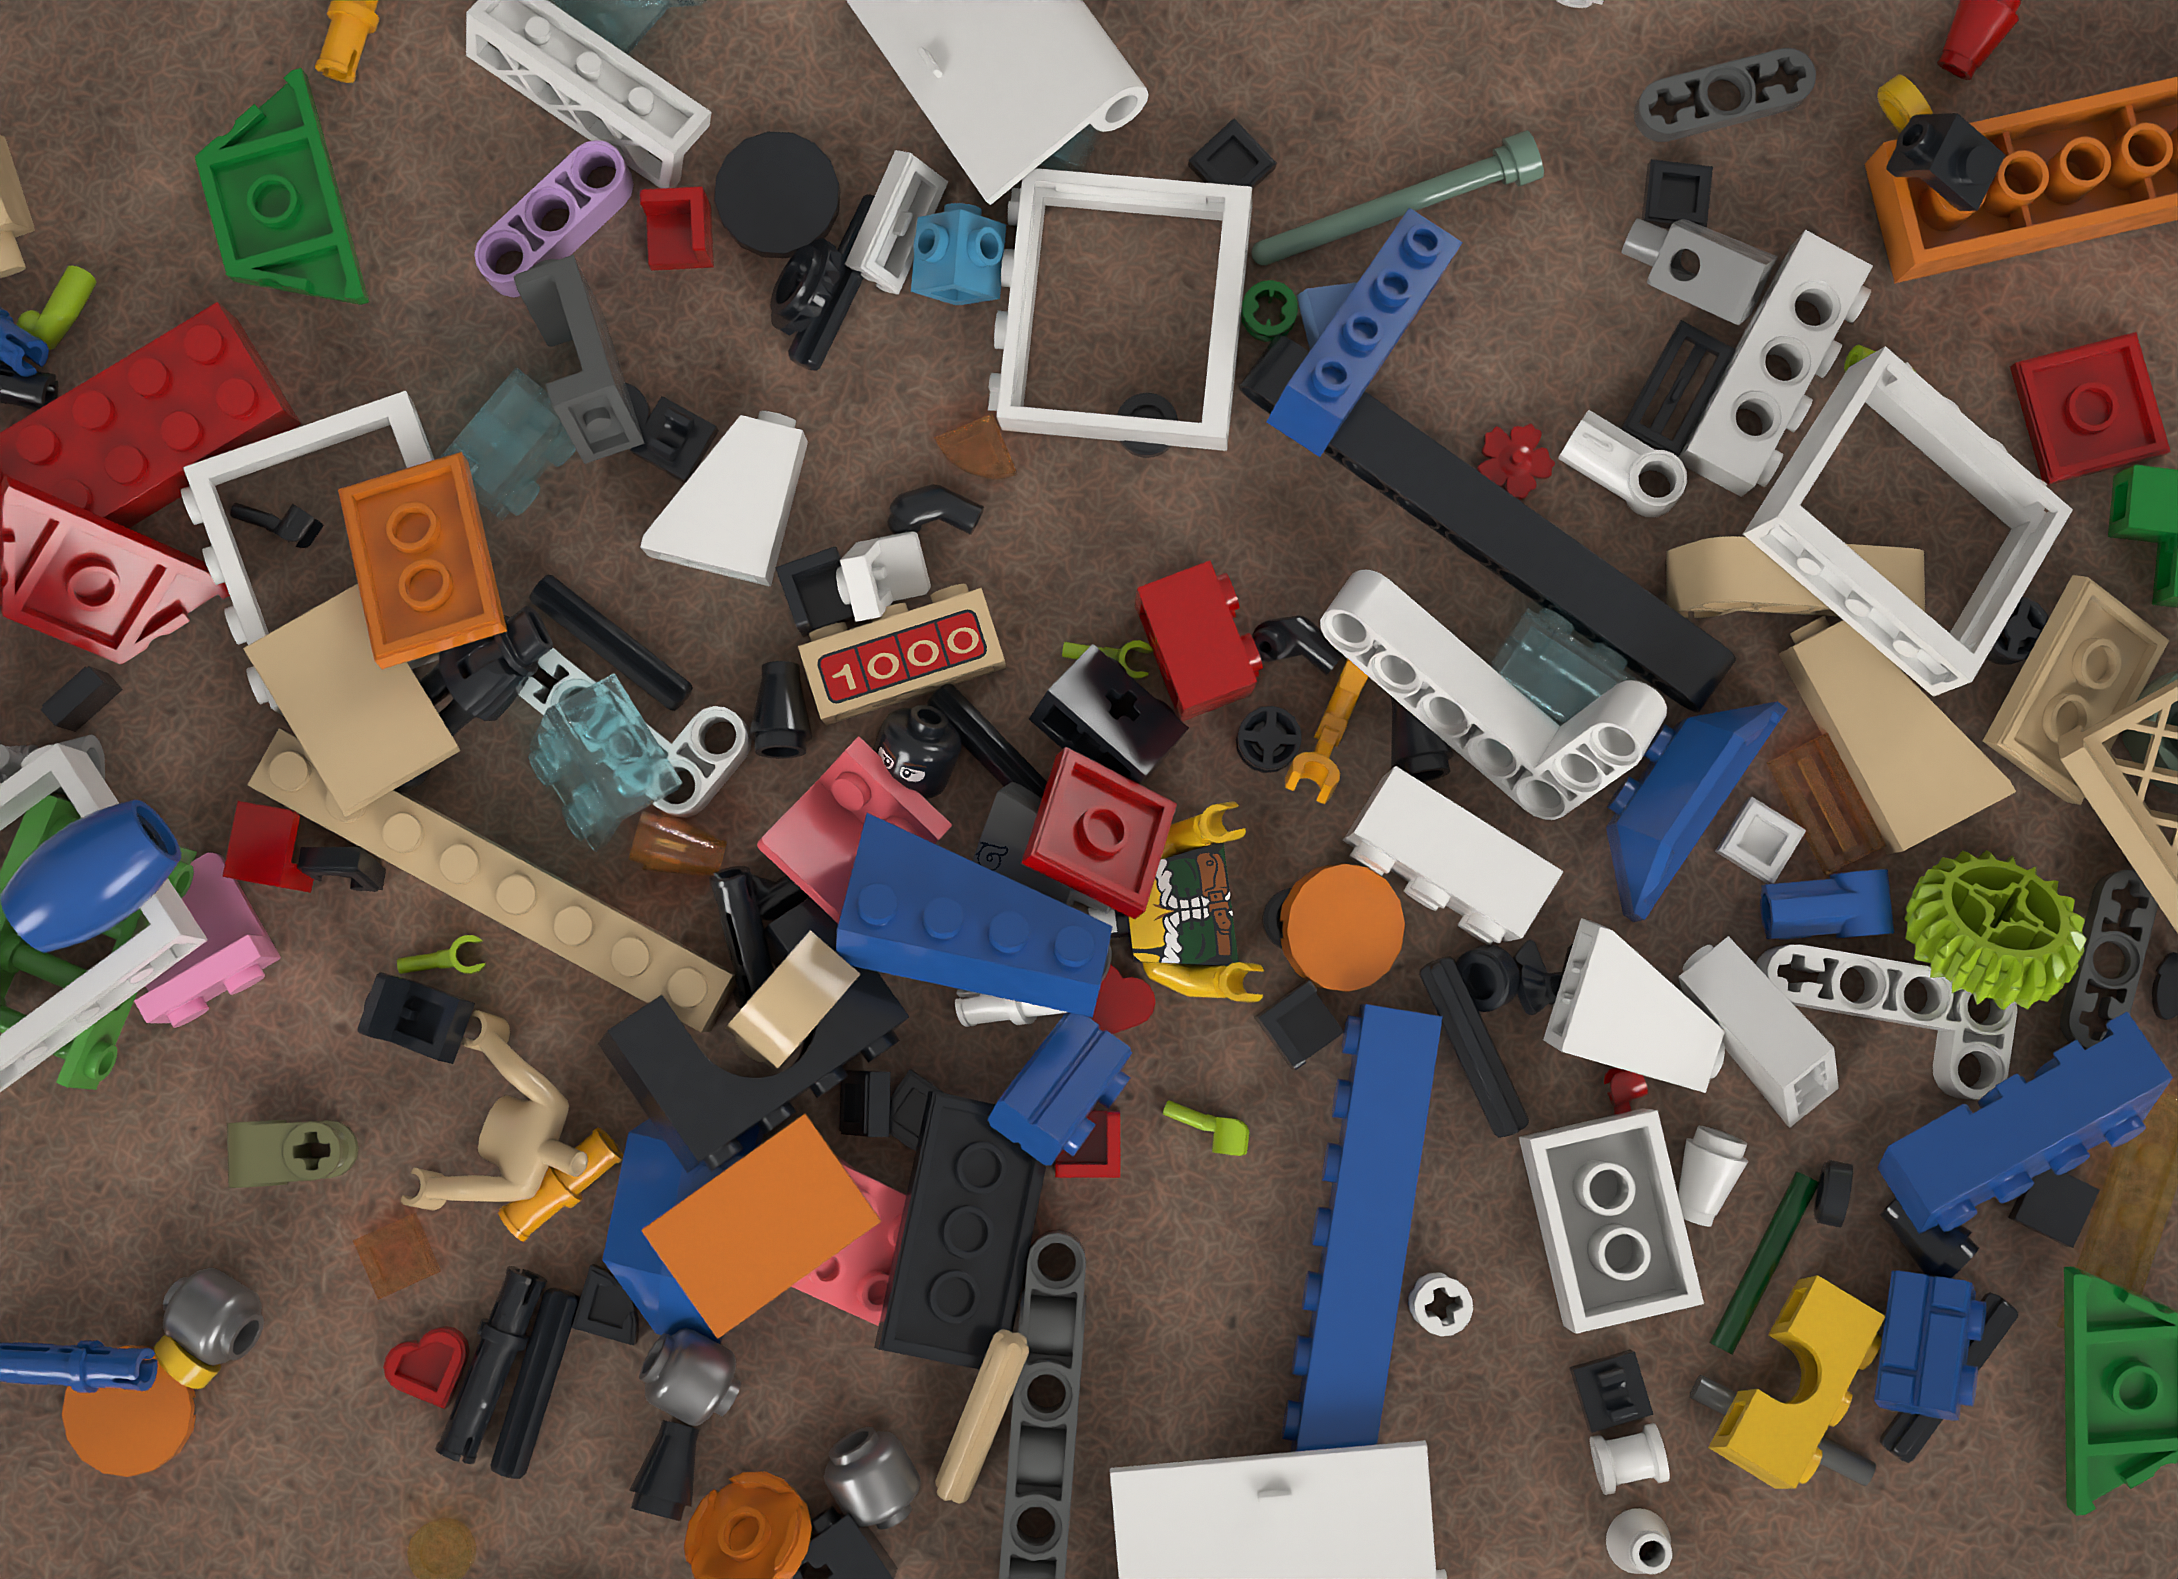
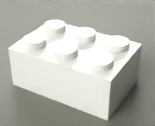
M1397 766L1381 778L1343 839L1344 842L1354 847L1349 857L1362 867H1368L1381 877L1384 872L1388 874L1389 871H1392L1408 881L1407 886L1403 890L1407 895L1434 911L1438 907L1444 908L1445 906L1463 916L1458 926L1488 945H1491L1493 941L1500 943L1501 941L1507 942L1522 939L1564 872Z
M1642 1108L1519 1137L1564 1327L1577 1334L1704 1304L1658 1110Z

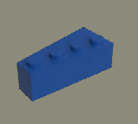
M2128 1011L2107 1022L2106 1027L2108 1031L2103 1039L2092 1047L2084 1050L2079 1041L2075 1040L2054 1052V1058L2040 1067L2034 1074L2035 1079L2028 1083L2023 1076H2019L2017 1073L1995 1085V1088L1986 1093L1978 1101L1980 1110L1972 1113L1967 1104H1962L1887 1147L1877 1168L1919 1234L1938 1224L1944 1232L1952 1230L1977 1214L1978 1211L1975 1206L1993 1197H1996L1999 1203L2008 1202L2020 1196L2034 1185L2031 1178L2051 1168L2056 1175L2064 1174L2085 1162L2090 1157L2089 1149L2105 1141H2108L2111 1147L2120 1146L2132 1140L2146 1129L2143 1120L2173 1079V1076Z

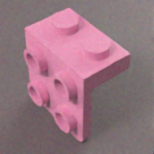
M206 853L191 862L190 865L194 869L193 880L187 893L181 898L208 940L147 984L145 987L148 993L134 1000L146 1023H171L173 1028L187 1024L209 1010L206 1002L228 990L230 995H233L251 987L265 977L262 969L281 959L238 881L222 877L225 859L220 854Z

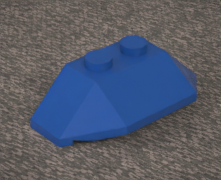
M1777 701L1693 716L1678 722L1673 729L1664 724L1657 731L1643 755L1651 760L1638 781L1628 776L1607 805V808L1615 812L1606 826L1622 912L1625 917L1632 922L1642 921L1647 918L1672 878L1788 710L1787 707Z
M650 1118L628 1132L602 1260L656 1334L662 1335L665 1333L672 1336L680 1329L688 1328L721 1345L722 1336L717 1339L641 1230L761 1145L763 1132L758 1125L738 1138L744 1149L724 1164L710 1171L705 1162H703L688 1173Z

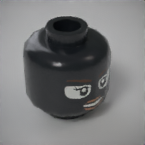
M917 705L913 708H901L888 714L881 725L873 750L882 758L883 764L893 778L906 788L917 791L925 799H930L941 794L947 786L961 752V739L956 729L948 722L947 717L940 710L927 705Z

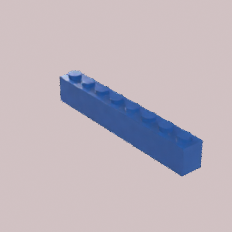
M1368 1004L1360 1005L1358 1017L1347 1016L1342 1041V1053L1352 1055L1349 1079L1337 1080L1332 1105V1117L1342 1118L1338 1144L1327 1143L1322 1170V1181L1332 1182L1328 1208L1317 1207L1312 1234V1245L1322 1247L1319 1272H1307L1302 1298V1310L1312 1311L1308 1337L1297 1336L1292 1362V1374L1302 1376L1298 1401L1287 1400L1282 1426V1439L1292 1441L1291 1452L1377 1445L1442 1016Z

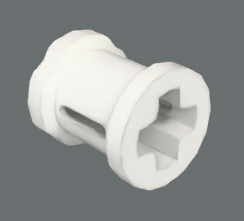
M1428 1273L1418 1278L1408 1296L1409 1310L1413 1318L1432 1334L1451 1336L1462 1331L1470 1322L1473 1312L1472 1297L1467 1288L1458 1280L1449 1278L1443 1273ZM1440 1288L1449 1297H1455L1456 1302L1446 1307L1447 1318L1440 1320L1432 1311H1425V1305L1434 1301L1433 1290Z
M1646 1424L1641 1433L1612 1440H1605L1601 1435L1590 1437L1594 1467L1604 1495L1615 1493L1616 1486L1642 1479L1654 1478L1658 1483L1669 1481L1667 1456L1656 1424Z

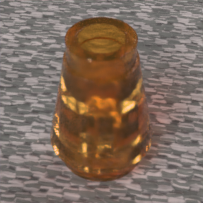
M659 809L658 815L642 811L628 860L643 864V871L714 876V873L720 870L727 841L717 839L715 836Z

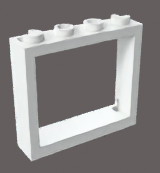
M1035 168L1022 179L1021 188H1012L1011 201L1008 203V225L1017 226L1015 249H1004L1001 267V286L1010 288L1008 311L998 310L994 332L995 349H1004L1001 374L991 373L988 386L990 390L988 410L997 411L996 417L1001 429L1005 431L1114 441L1127 440L1227 451L1252 213V187ZM1045 205L1223 221L1202 423L1024 407Z
M1885 346L1848 368L1743 535L1932 696H1936L1973 681L2073 509L2047 488V483L2036 478L2008 454L2000 442L1989 437L1961 413L1959 407L1953 401L1943 397L1913 371L1912 366L1908 362L1904 363ZM1865 402L2011 528L2010 533L1950 633L1800 506Z
M407 391L183 467L190 486L181 489L182 499L193 524L204 523L212 546L202 549L203 556L215 584L226 583L233 606L225 608L224 612L231 633L238 645L245 642L250 645L269 634L215 485L389 425L392 426L407 468L435 460L415 405ZM440 652L414 659L407 663L411 669L439 660ZM255 667L247 668L248 680L258 703L263 704L269 701L271 709L283 715Z
M58 743L36 749L26 756L21 762L22 769L3 783H0V831L60 786L81 818L97 810L119 804V802L86 752ZM168 878L160 889L140 908L151 924L0 1035V1092L208 940Z

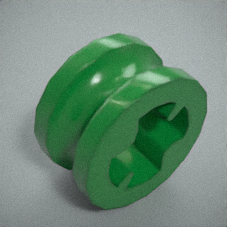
M1275 280L1261 281L1253 285L1245 294L1242 303L1241 322L1246 332L1253 338L1263 342H1271L1276 335L1286 337L1293 329L1298 314L1297 298L1288 286ZM1268 297V303L1270 304L1273 297L1279 299L1284 304L1279 315L1282 323L1271 326L1270 319H1267L1266 325L1260 324L1255 319L1259 309L1256 300Z

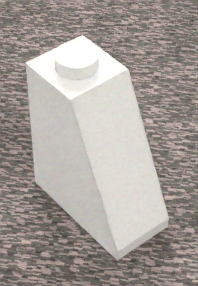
M760 411L758 419L740 415L645 532L640 548L652 558L771 587L808 444L803 430L795 428L796 420L769 411Z
M1581 918L1543 1040L1561 1052L1706 1093L1710 1078H1714L1719 1073L1723 1064L1725 1046L1722 1039L1725 1031L1613 930Z
M1729 936L1716 947L1706 945L1700 948L1686 961L1683 966V973L1679 975L1682 993L1725 1031L1722 1039L1725 1049L1789 1128L1839 1088L1834 1047Z

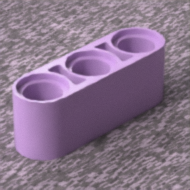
M599 140L585 142L580 145L483 234L476 245L475 260L480 272L493 289L504 296L519 297L520 294L514 281L516 274L530 270L541 261L562 259L570 256L626 204L632 194L633 180L617 148L608 142ZM610 166L616 169L614 179L607 186L596 189L586 185L589 174L597 167ZM562 208L570 212L567 223L559 230L549 232L541 229L543 217L552 209ZM509 251L523 253L522 264L516 271L506 275L495 272L496 262L501 255Z

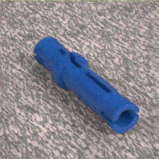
M82 1340L77 1345L71 1346L0 1342V1382L71 1386L78 1393H94L99 1388L106 1387L146 1391L152 1387L156 1379L158 1362L157 1359H152L155 1352L150 1348L127 1349L105 1347L98 1340Z

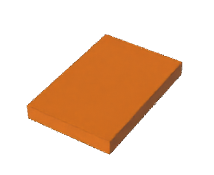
M462 452L338 489L373 657L381 669L507 632L469 462Z
M804 1113L648 1224L641 1231L714 1335L719 1339L881 1222V1219L810 1118Z

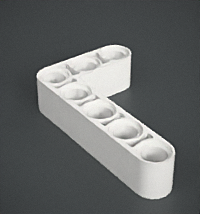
M1358 570L1352 573L1320 620L1323 635L1332 646L1524 810L1533 816L1545 820H1555L1563 817L1636 766L1666 717L1667 706L1663 697L1655 689L1642 682L1623 681L1616 684L1578 714L1559 726L1392 581L1372 570Z

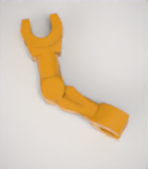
M1348 658L1314 735V738L1318 739L1314 751L1298 754L1292 761L1285 777V788L1292 791L1295 790L1301 778L1315 781L1320 787L1316 801L1325 804L1332 797L1340 780L1338 767L1329 757L1333 747H1338L1359 695L1369 677Z

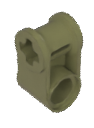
M286 1120L227 1123L229 1188L287 1185L288 1182L313 1181L341 1176L350 1170L357 1160L359 1149L357 1138L350 1127L341 1122L331 1120L286 1123ZM312 1144H330V1156L323 1158L318 1156L312 1157Z

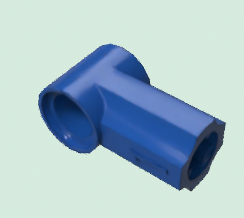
M1888 869L1830 874V879L1761 885L1760 910L1766 939H1796L1825 934H1836V938L1894 933Z

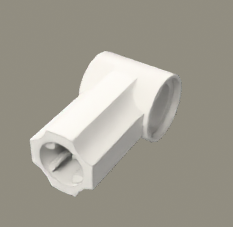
M1590 410L1587 411L1558 458L1626 500L1627 505L1635 513L1644 517H1659L1668 513L1683 494L1687 484V471L1682 461L1676 455L1665 450H1654ZM1655 470L1662 473L1670 483V494L1661 498L1647 495L1639 485L1638 476L1645 471Z

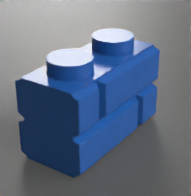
M1066 1012L999 1098L988 1118L990 1126L1013 1143L1018 1142L1021 1144V1148L1045 1166H1051L1062 1150L1074 1156L1096 1126L1095 1123L1087 1118L1098 1102L1109 1109L1131 1079V1077L1122 1072L1132 1054L1130 1047L1107 1030L1102 1031L1099 1029V1024L1088 1016Z
M1892 1271L1874 1401L1880 1408L1959 1421L1961 1405L1973 1407L1977 1388L1978 1367L1966 1365L1969 1341H1982L1986 1317V1302L1975 1301L1976 1291L1973 1283L1945 1277H1931L1912 1272Z

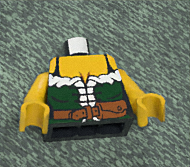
M1232 801L1211 805L1205 809L1203 814L1171 824L1147 908L1142 915L1133 919L1113 908L1106 914L1089 906L1088 912L1090 916L1113 926L1110 939L1130 937L1133 963H1142L1149 979L1187 997H1228L1234 1001L1254 1003L1260 1001L1263 995L1248 994L1243 987V980L1248 972H1264V969L1259 964L1238 961L1224 843H1222L1240 839L1246 833L1245 828L1228 832L1223 826L1222 817L1224 812L1238 807V804Z

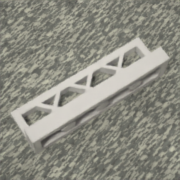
M478 0L466 12L467 57L590 141L608 142L617 148L627 166L659 188H675L681 180L684 154L710 126L711 111L548 0ZM649 152L652 153L653 155H655L656 157H658L659 159H661L662 162H661L660 160H658L657 158H655L654 156H652L651 154H649Z

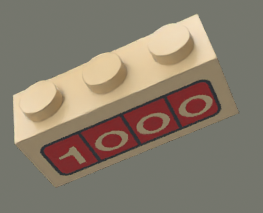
M967 584L950 586L931 594L932 604L908 611L906 603L887 606L886 611L881 617L871 619L872 623L848 630L846 623L841 622L810 632L811 642L798 646L823 723L830 725L936 691L945 684L955 685L1005 669V659L982 588L969 592Z

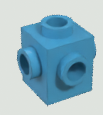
M963 203L947 204L944 206V212L917 217L911 292L953 305H966L1000 299L1001 267L1005 247L1006 224L981 216V208Z

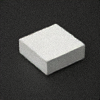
M1749 797L1715 852L1766 884H1774L1806 830L1755 798Z

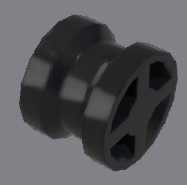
M2021 597L2003 628L2004 634L2008 638L2007 645L2004 644L2005 639L2000 633L1986 659L1998 665H2011L2027 659L2049 619L2045 610L2037 602Z
M1275 706L1259 707L1250 712L1239 726L1235 739L1236 749L1242 762L1252 770L1261 773L1278 772L1287 767L1299 752L1302 742L1301 729L1295 717L1285 709Z

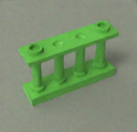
M51 793L26 811L0 871V895L21 864L43 842L70 823L81 818L70 799ZM179 845L181 859L168 879L182 898L187 893L193 880L194 869L190 864L194 861L197 851ZM0 902V1032L4 1033L27 1016L7 1007L6 1000L4 999L15 973L22 970L65 988L88 970L49 953L38 951L30 946L12 927ZM138 909L113 928L101 934L117 940L111 952L113 953L151 924L142 910ZM138 992L52 1054L65 1060L56 1083L67 1088L97 1089L99 1082L108 1076L116 1062L117 1047L115 1045Z

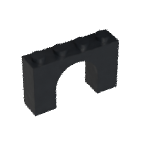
M809 897L768 924L764 929L771 961L778 968L810 930L836 952L838 923ZM852 966L860 973L858 978L803 1040L801 1051L794 1064L785 1071L772 1076L760 1078L742 1077L729 1073L715 1065L697 1046L663 995H660L607 1030L598 1045L686 1172H690L703 1162H705L710 1171H713L744 1149L738 1141L740 1136L756 1125L759 1126L764 1135L797 1112L790 1102L810 1089L815 1097L819 1098L849 1076L842 1067L861 1053L869 1063L898 1043L900 1040L894 1033V1030L905 1022L909 1015L878 971Z

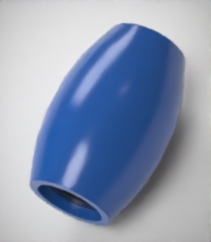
M131 800L112 805L70 823L43 842L21 864L0 895L1 906L15 931L36 950L50 952L85 942L110 930L140 909L170 876L181 859V850L170 828L146 803L140 800Z

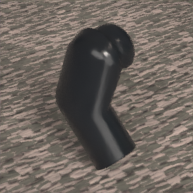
M1300 615L1266 620L1258 625L1252 634L1261 661L1265 662L1303 655L1327 676L1344 656L1330 644L1319 627L1308 618Z

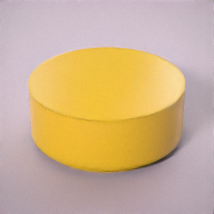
M1901 74L1896 75L1878 89L1877 98L1879 104L1900 133L1912 116L1933 114L1929 104L1918 88Z
M165 1334L154 1346L156 1359L162 1368L179 1383L189 1388H204L221 1369V1364L212 1366L202 1362L188 1353L174 1339L165 1336Z

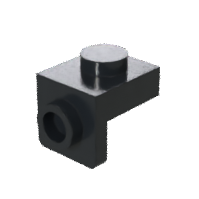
M1958 113L1920 114L1912 116L1899 134L1896 148L1886 166V170L1895 177H1920L1959 211H1978L2005 154Z
M379 972L365 1000L364 1011L358 1025V1033L371 1038L392 1042L437 1061L454 1064L475 1003L418 981Z

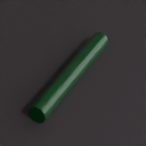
M1798 1171L1795 1172L1709 1342L1710 1344L1731 1355L1734 1354L1819 1185V1182Z

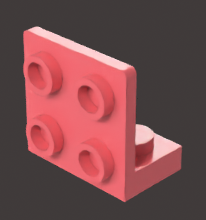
M858 736L812 787L757 842V847L839 924L867 813L934 844L950 829L952 824L917 791L906 788L893 778L883 764L882 758Z
M836 1155L880 1217L881 1222L791 1287L879 1326L907 1194L859 1172Z

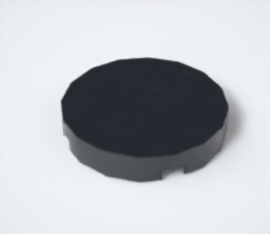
M767 131L745 139L726 156L716 176L714 201L724 228L740 247L763 258L788 259L803 246L829 235L839 214L840 186L831 160L814 142L791 132Z

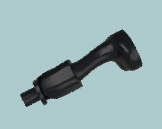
M525 606L512 617L504 615L507 632L441 651L439 653V663L419 681L433 706L450 694L452 695L453 700L438 713L452 737L476 717L484 721H496L519 695L527 683L528 677L536 673L538 670L537 660L553 648V642L540 615L532 607ZM432 768L397 787L394 791L407 793L425 781Z

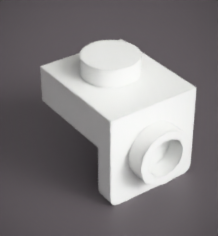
M914 531L856 542L841 558V566L837 568L836 572L840 597L844 604L852 605L856 622L881 617L886 611V607L890 606L893 601L925 595L931 588L919 537Z

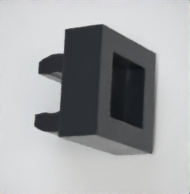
M661 396L641 430L645 444L633 447L630 451L635 456L686 483L698 468L719 430L714 424Z
M1630 1349L1569 1367L1586 1425L1590 1432L1593 1433L1654 1415L1635 1351Z

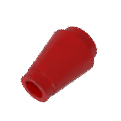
M1960 0L1942 50L1943 53L1937 64L1942 69L1961 79L1971 80L1975 71L1981 67L2019 21L2016 12L2021 5V0Z

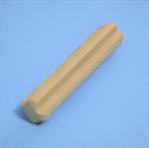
M1002 1329L993 1336L935 1480L938 1487L937 1495L945 1501L952 1500L961 1504L966 1502L971 1496L1029 1354V1347L1026 1345L1027 1338L1020 1333H1012Z

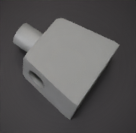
M1637 218L1622 248V254L1653 267L1647 284L1737 325H1740L1751 316L1777 260V256L1685 219L1674 222L1669 231ZM1684 249L1698 255L1700 259L1698 274L1691 273L1683 268L1681 255Z

